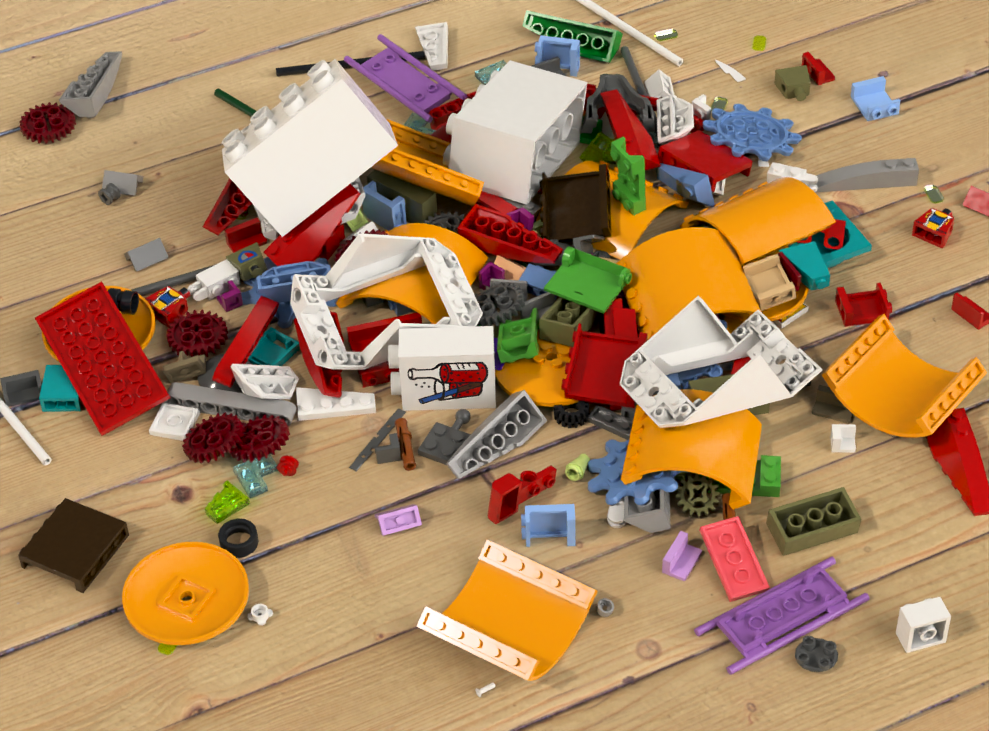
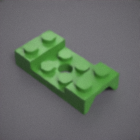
M623 136L611 142L610 154L612 159L617 161L619 171L618 179L613 182L612 194L616 200L623 204L625 210H629L635 216L646 210L645 159L642 155H629L626 152V139Z
M533 308L529 318L516 321L507 319L505 324L500 322L497 352L501 363H513L519 359H531L538 355L537 330L539 329L540 317L537 308Z
M761 455V459L757 460L752 496L780 497L781 456ZM713 479L712 485H718V489L715 492H720V494L731 493L729 487Z

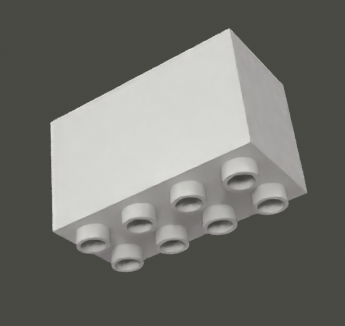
M336 59L329 64L325 60L316 63L307 73L310 77L308 81L300 87L296 83L290 84L280 93L279 98L281 102L272 110L267 106L260 108L250 118V121L253 123L252 126L243 133L239 129H235L222 140L225 173L282 237L398 146L390 123Z
M510 60L500 71L494 70L492 72L490 80L486 85H479L472 99H465L458 114L452 113L449 116L446 124V133L452 135V140L444 152L443 164L449 166V169L484 182L483 192L527 205L540 190L539 181L542 180V172H545L547 178L551 177L579 144L587 82Z

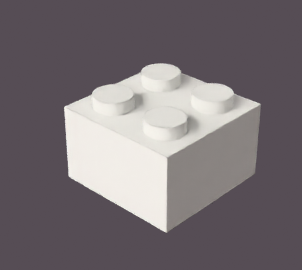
M941 597L928 598L922 602L906 604L900 607L896 635L906 653L946 643L951 615Z

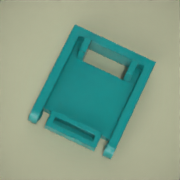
M270 327L263 334L248 360L253 365L282 366L300 350V345L298 341ZM278 340L284 343L286 349L273 342Z

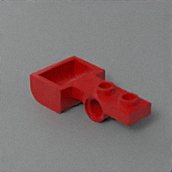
M550 465L538 473L523 471L520 474V479L508 473L495 480L491 488L488 519L494 524H498L517 513L519 504L533 496H537L543 490L554 485L557 469Z

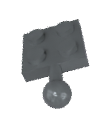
M466 409L458 410L455 414L456 421L452 427L436 422L419 447L418 455L446 465L452 455L471 435L459 430L462 424H467L470 421V412Z

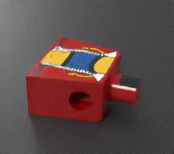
M934 208L929 209L914 221L912 236L943 249L953 230L954 217L952 212L946 208L942 211Z
M167 286L145 299L151 305L155 319L170 328L169 324H174V318L180 319L179 315H184L188 311L186 299L190 297V292L185 287L177 292L170 286Z

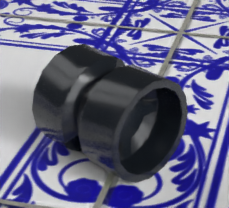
M115 288L108 290L122 314L134 315L139 304L137 291L125 290L123 292Z

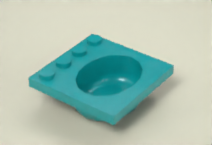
M832 200L824 203L834 219L846 221L843 247L839 250L824 246L825 233L818 232L812 235L811 242H816L827 268L835 267L847 259L871 251V243ZM831 237L828 239V244L838 246L839 240ZM796 242V243H794V244H792V245H789V246H787V247H793V246L801 245V244H804V243H798V242Z

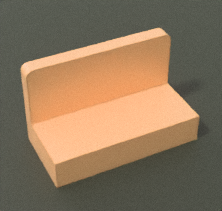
M498 255L494 262L495 265L505 270V280H519L526 267Z

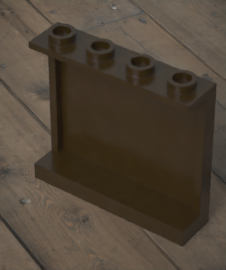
M606 164L599 165V171L547 178L545 172H542V180L539 181L542 191L540 204L543 206V211H540V219L543 222V227L540 228L542 238L548 240L557 239L563 243L571 242L573 238L588 235L612 236L610 174Z
M65 498L61 504L57 505L52 515L44 521L38 532L33 534L28 544L20 550L18 556L21 567L25 569L28 564H31L74 582L76 591L84 593L129 536L127 523Z

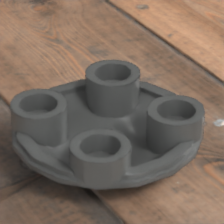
M805 636L803 642L795 650L796 661L802 668L811 672L827 671L834 667L838 661L837 645L833 641Z

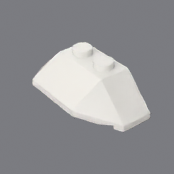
M673 94L657 100L659 144L665 145L684 137L694 128L693 105L677 98Z
M231 365L235 380L242 392L261 399H290L299 380L289 366Z

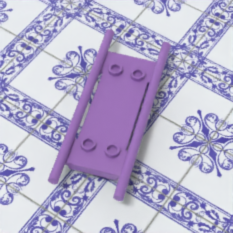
M382 34L378 35L377 39L388 48L360 65L349 56L344 57L346 63L428 123L433 120V117L428 113L449 100L452 93L462 100L467 98L464 92ZM401 57H403L405 60H407L408 62H410L412 65H414L415 67H417L418 69H420L422 72H424L425 74H427L429 77H431L432 79H434L436 82H438V84H436L435 82H433L432 80H430L428 77H426L425 75H423L421 72H419L418 70H416L414 67H412L411 65H409L407 62H405L404 60H402Z
M831 556L695 628L694 632L697 636H700L717 626L745 657L726 668L727 672L732 675L867 602L870 598L867 593H863L850 601L848 600L847 594L825 571L826 568L836 564V560ZM825 611L828 612V613L824 614L823 616H821V617H819V618H817V619L811 621L810 623H808V624H806V625H804V626L798 628L797 630H795V631H793V632H791V633L785 635L784 637H782V638H780V639H778V640L772 642L771 644L766 645L767 642H769V641H771V640H773V639L779 637L780 635H782V634H784V633H786V632L792 630L793 628H795V627H797V626L803 624L804 622H806V621H808V620H810V619L816 617L817 615H819V614H821V613H823V612H825Z

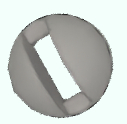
M607 598L600 599L596 606L598 615L603 617L611 615L614 610L613 602ZM604 605L608 607L606 611L602 610Z

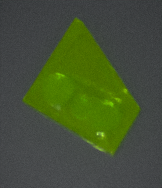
M599 132L579 158L583 162H599L603 160L609 164H617V161H614L610 154L611 142L614 140Z
M228 480L223 483L224 489L221 493L217 492L213 500L205 507L206 515L216 524L250 504L249 497Z

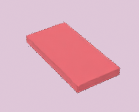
M739 516L700 527L699 531L730 602L769 590L768 582Z

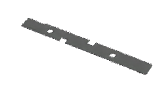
M401 409L395 411L378 431L377 435L379 436L377 438L373 437L351 464L350 469L357 471L372 454L373 451L371 449H375L395 426V421L398 418H402L406 411Z

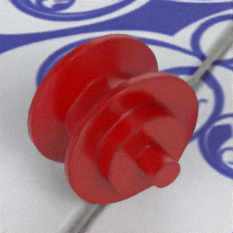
M282 456L280 463L277 465V470L283 476H293L296 474L299 462L293 456Z

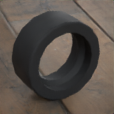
M237 518L223 524L218 533L220 547L233 554L236 558L250 555L258 546L259 540L256 526L246 519ZM242 532L250 535V538L244 543L232 544L227 542V538L234 533Z

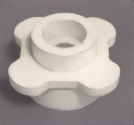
M256 604L252 607L251 613L248 614V620L255 621L258 625H265L266 620L273 615V611L264 604Z

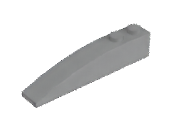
M122 51L105 52L95 61L96 65L87 68L86 74H80L78 81H72L59 99L60 103L79 117H96L113 87L121 62Z
M916 158L879 160L845 166L816 175L818 178L816 192L917 186L918 164Z
M525 390L515 392L475 429L452 455L446 465L456 478L460 479L514 448L523 445L547 419Z
M657 489L651 492L649 501L643 505H637L633 496L624 497L625 522L650 533L671 529L670 492Z

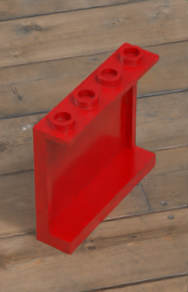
M700 130L660 146L658 152L660 163L708 175L712 193L715 192L717 182L740 172L748 177L753 163L752 160L743 155L741 157L733 156L732 149L726 145L716 146L711 144L710 136Z
M417 312L346 327L351 352H362L395 319H399L401 323L422 324L421 314ZM386 361L357 371L362 387L365 388L391 382V372H399V368H389V363Z
M578 324V329L573 332L572 337L574 346H570L569 349L570 363L567 362L565 367L567 377L566 379L563 378L561 385L565 398L634 408L635 401L621 387L620 379L625 360L648 341V333L640 332L639 338L636 339L582 331V324Z

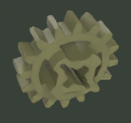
M697 473L695 478L688 475V481L681 480L683 487L679 486L677 489L680 492L676 494V499L680 500L677 505L678 507L684 506L682 512L689 511V517H692L694 513L697 514L698 518L701 517V513H704L707 517L708 510L715 511L713 504L719 505V500L715 499L720 497V492H715L718 489V485H712L713 479L711 478L707 481L704 475L702 478H699ZM709 490L712 495L711 501L706 496ZM685 491L689 495L687 502L684 498ZM694 493L697 494V495H698L699 493H702L701 498H700V497H697V498L695 499V498H694Z

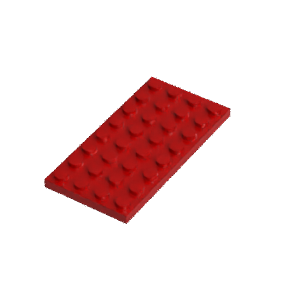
M102 281L35 317L101 436L170 399L164 385Z

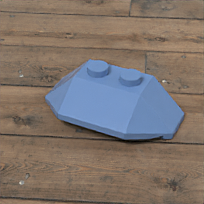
M305 261L272 267L256 277L258 291L279 303L290 301L292 281L295 274L326 276L331 270L330 265Z

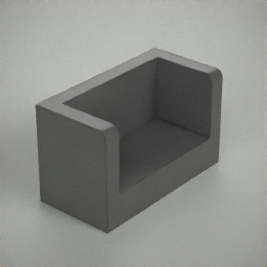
M39 370L0 378L5 403L8 407L39 400L42 387Z

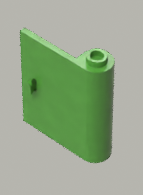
M568 246L562 256V265L545 285L544 291L604 314L624 286L630 283L632 274L629 268Z

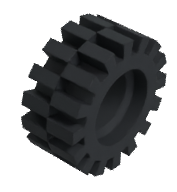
M578 400L577 403L564 406L562 404L554 405V419L557 420L558 424L562 423V427L568 425V428H571L574 425L575 428H578V424L582 426L584 422H587V416L589 415V403L587 401ZM569 408H574V409H577L578 411H576V412H567V411H565V410H566V409H569Z

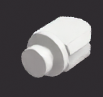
M624 497L618 503L609 506L607 520L611 527L621 528L626 524L624 520Z

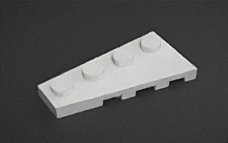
M447 22L415 27L430 69L442 70L448 68Z
M296 387L299 421L376 413L375 396L373 393L342 391L341 397L337 398L323 395L319 389Z

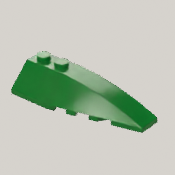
M526 10L522 25L541 36L580 40V57L610 63L618 52L623 33L615 29Z

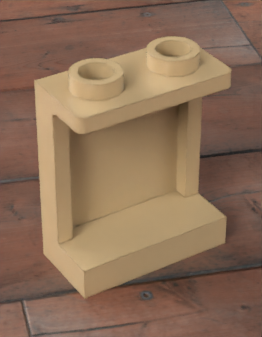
M778 254L749 263L743 267L745 276L761 311L796 298L795 286L785 274Z

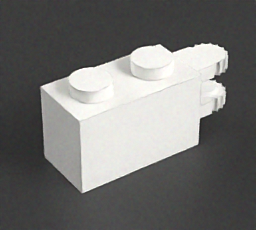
M772 162L767 172L768 183L782 177H791L803 182L814 192L817 191V176L808 174L806 169Z
M226 259L196 275L197 282L190 285L188 291L196 301H201L205 298L211 300L229 290V280H232L236 286L241 284L239 271Z

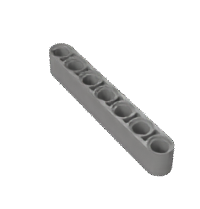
M174 382L170 385L167 391L170 399L165 401V403L197 408L200 413L211 415L219 413L222 416L225 412L227 415L232 413L238 419L249 421V419L254 421L257 416L259 419H262L264 415L267 418L271 415L274 418L279 416L280 419H284L288 426L291 425L297 410L292 402L285 400L261 399L243 393Z

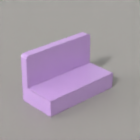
M415 504L375 514L383 536L422 525L418 507Z
M680 531L663 558L662 573L682 581H686L702 554L701 549L688 545V533Z

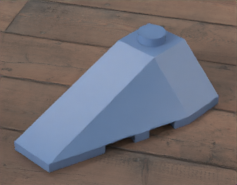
M660 163L661 167L655 168L657 179L684 198L702 205L714 207L715 203L708 175Z

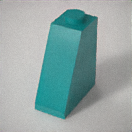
M815 241L779 250V252L782 251L800 273L801 283L811 291L829 286L830 273Z
M46 365L39 396L42 412L81 411L78 394L62 365Z

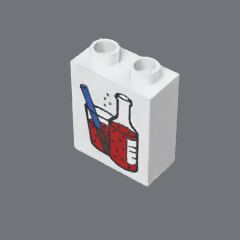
M493 326L399 329V345H388L389 368H399V372H391V395L402 396L404 411L496 408Z

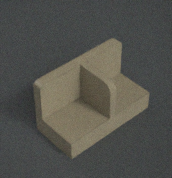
M180 351L179 361L164 365L163 373L170 383L206 373L205 355H197L187 358L184 351Z

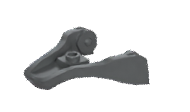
M601 74L596 91L592 96L588 97L580 133L592 134L593 128H596L599 118L597 110L604 107L600 93L617 89L629 107L640 115L639 120L649 134H656L654 112L649 99L638 94L623 75Z

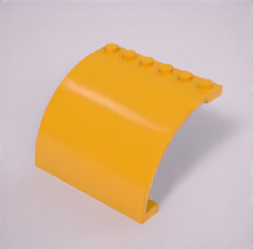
M386 119L391 125L398 146L371 167L372 169L470 206L476 204L484 182L449 169V166L443 164L444 152L451 143Z
M603 160L599 162H581L571 168L565 175L599 171V165L606 164L609 170L612 236L605 237V241L592 243V246L597 250L607 252L612 257L621 260L633 250L650 223L669 206L675 205L680 208H687L689 202L683 200V196L674 193V195L669 194L668 189L661 186L656 188L653 186V182L645 180L646 210L633 216L629 210H625L623 204L616 200L612 194L613 182L618 179V167L614 166L613 169L609 167V163ZM540 212L537 216L536 221L540 220Z
M782 177L770 183L764 182L754 190L750 188L740 196L738 194L728 199L729 201H721L715 204L713 208L709 209L707 207L697 215L691 214L684 218V222L680 227L681 229L692 228L705 222L711 224L733 246L740 257L738 260L741 267L825 230L836 221L824 202L810 187L797 179Z
M409 223L389 231L384 230L385 233L392 236L436 239L456 254L470 287L488 260L485 253L469 240L439 226L425 223ZM426 265L341 296L336 302V305L341 309L352 304L358 298H382L411 308L428 319L431 324H436L443 317H450Z
M692 227L660 234L643 242L616 263L630 269L632 279L622 290L629 308L635 309L636 325L639 334L640 332L648 333V340L698 295L714 314L739 312L743 322L755 311L760 310L733 246L716 229Z
M885 314L880 315L821 375L838 400L852 414L877 430L895 436L910 438L932 435L987 372L977 357L972 358L959 373L943 370L923 361L900 342L893 333L895 329Z
M681 389L682 393L692 403L698 398L705 401L713 394L703 390ZM637 404L621 481L627 485L642 479L644 474L667 470L687 471L710 477L731 489L729 505L733 510L751 503L762 424L748 409L689 425L659 428Z
M486 540L478 558L479 561L457 598L442 614L429 607H425L417 627L528 681L537 680L551 670L566 652L581 628L598 591Z

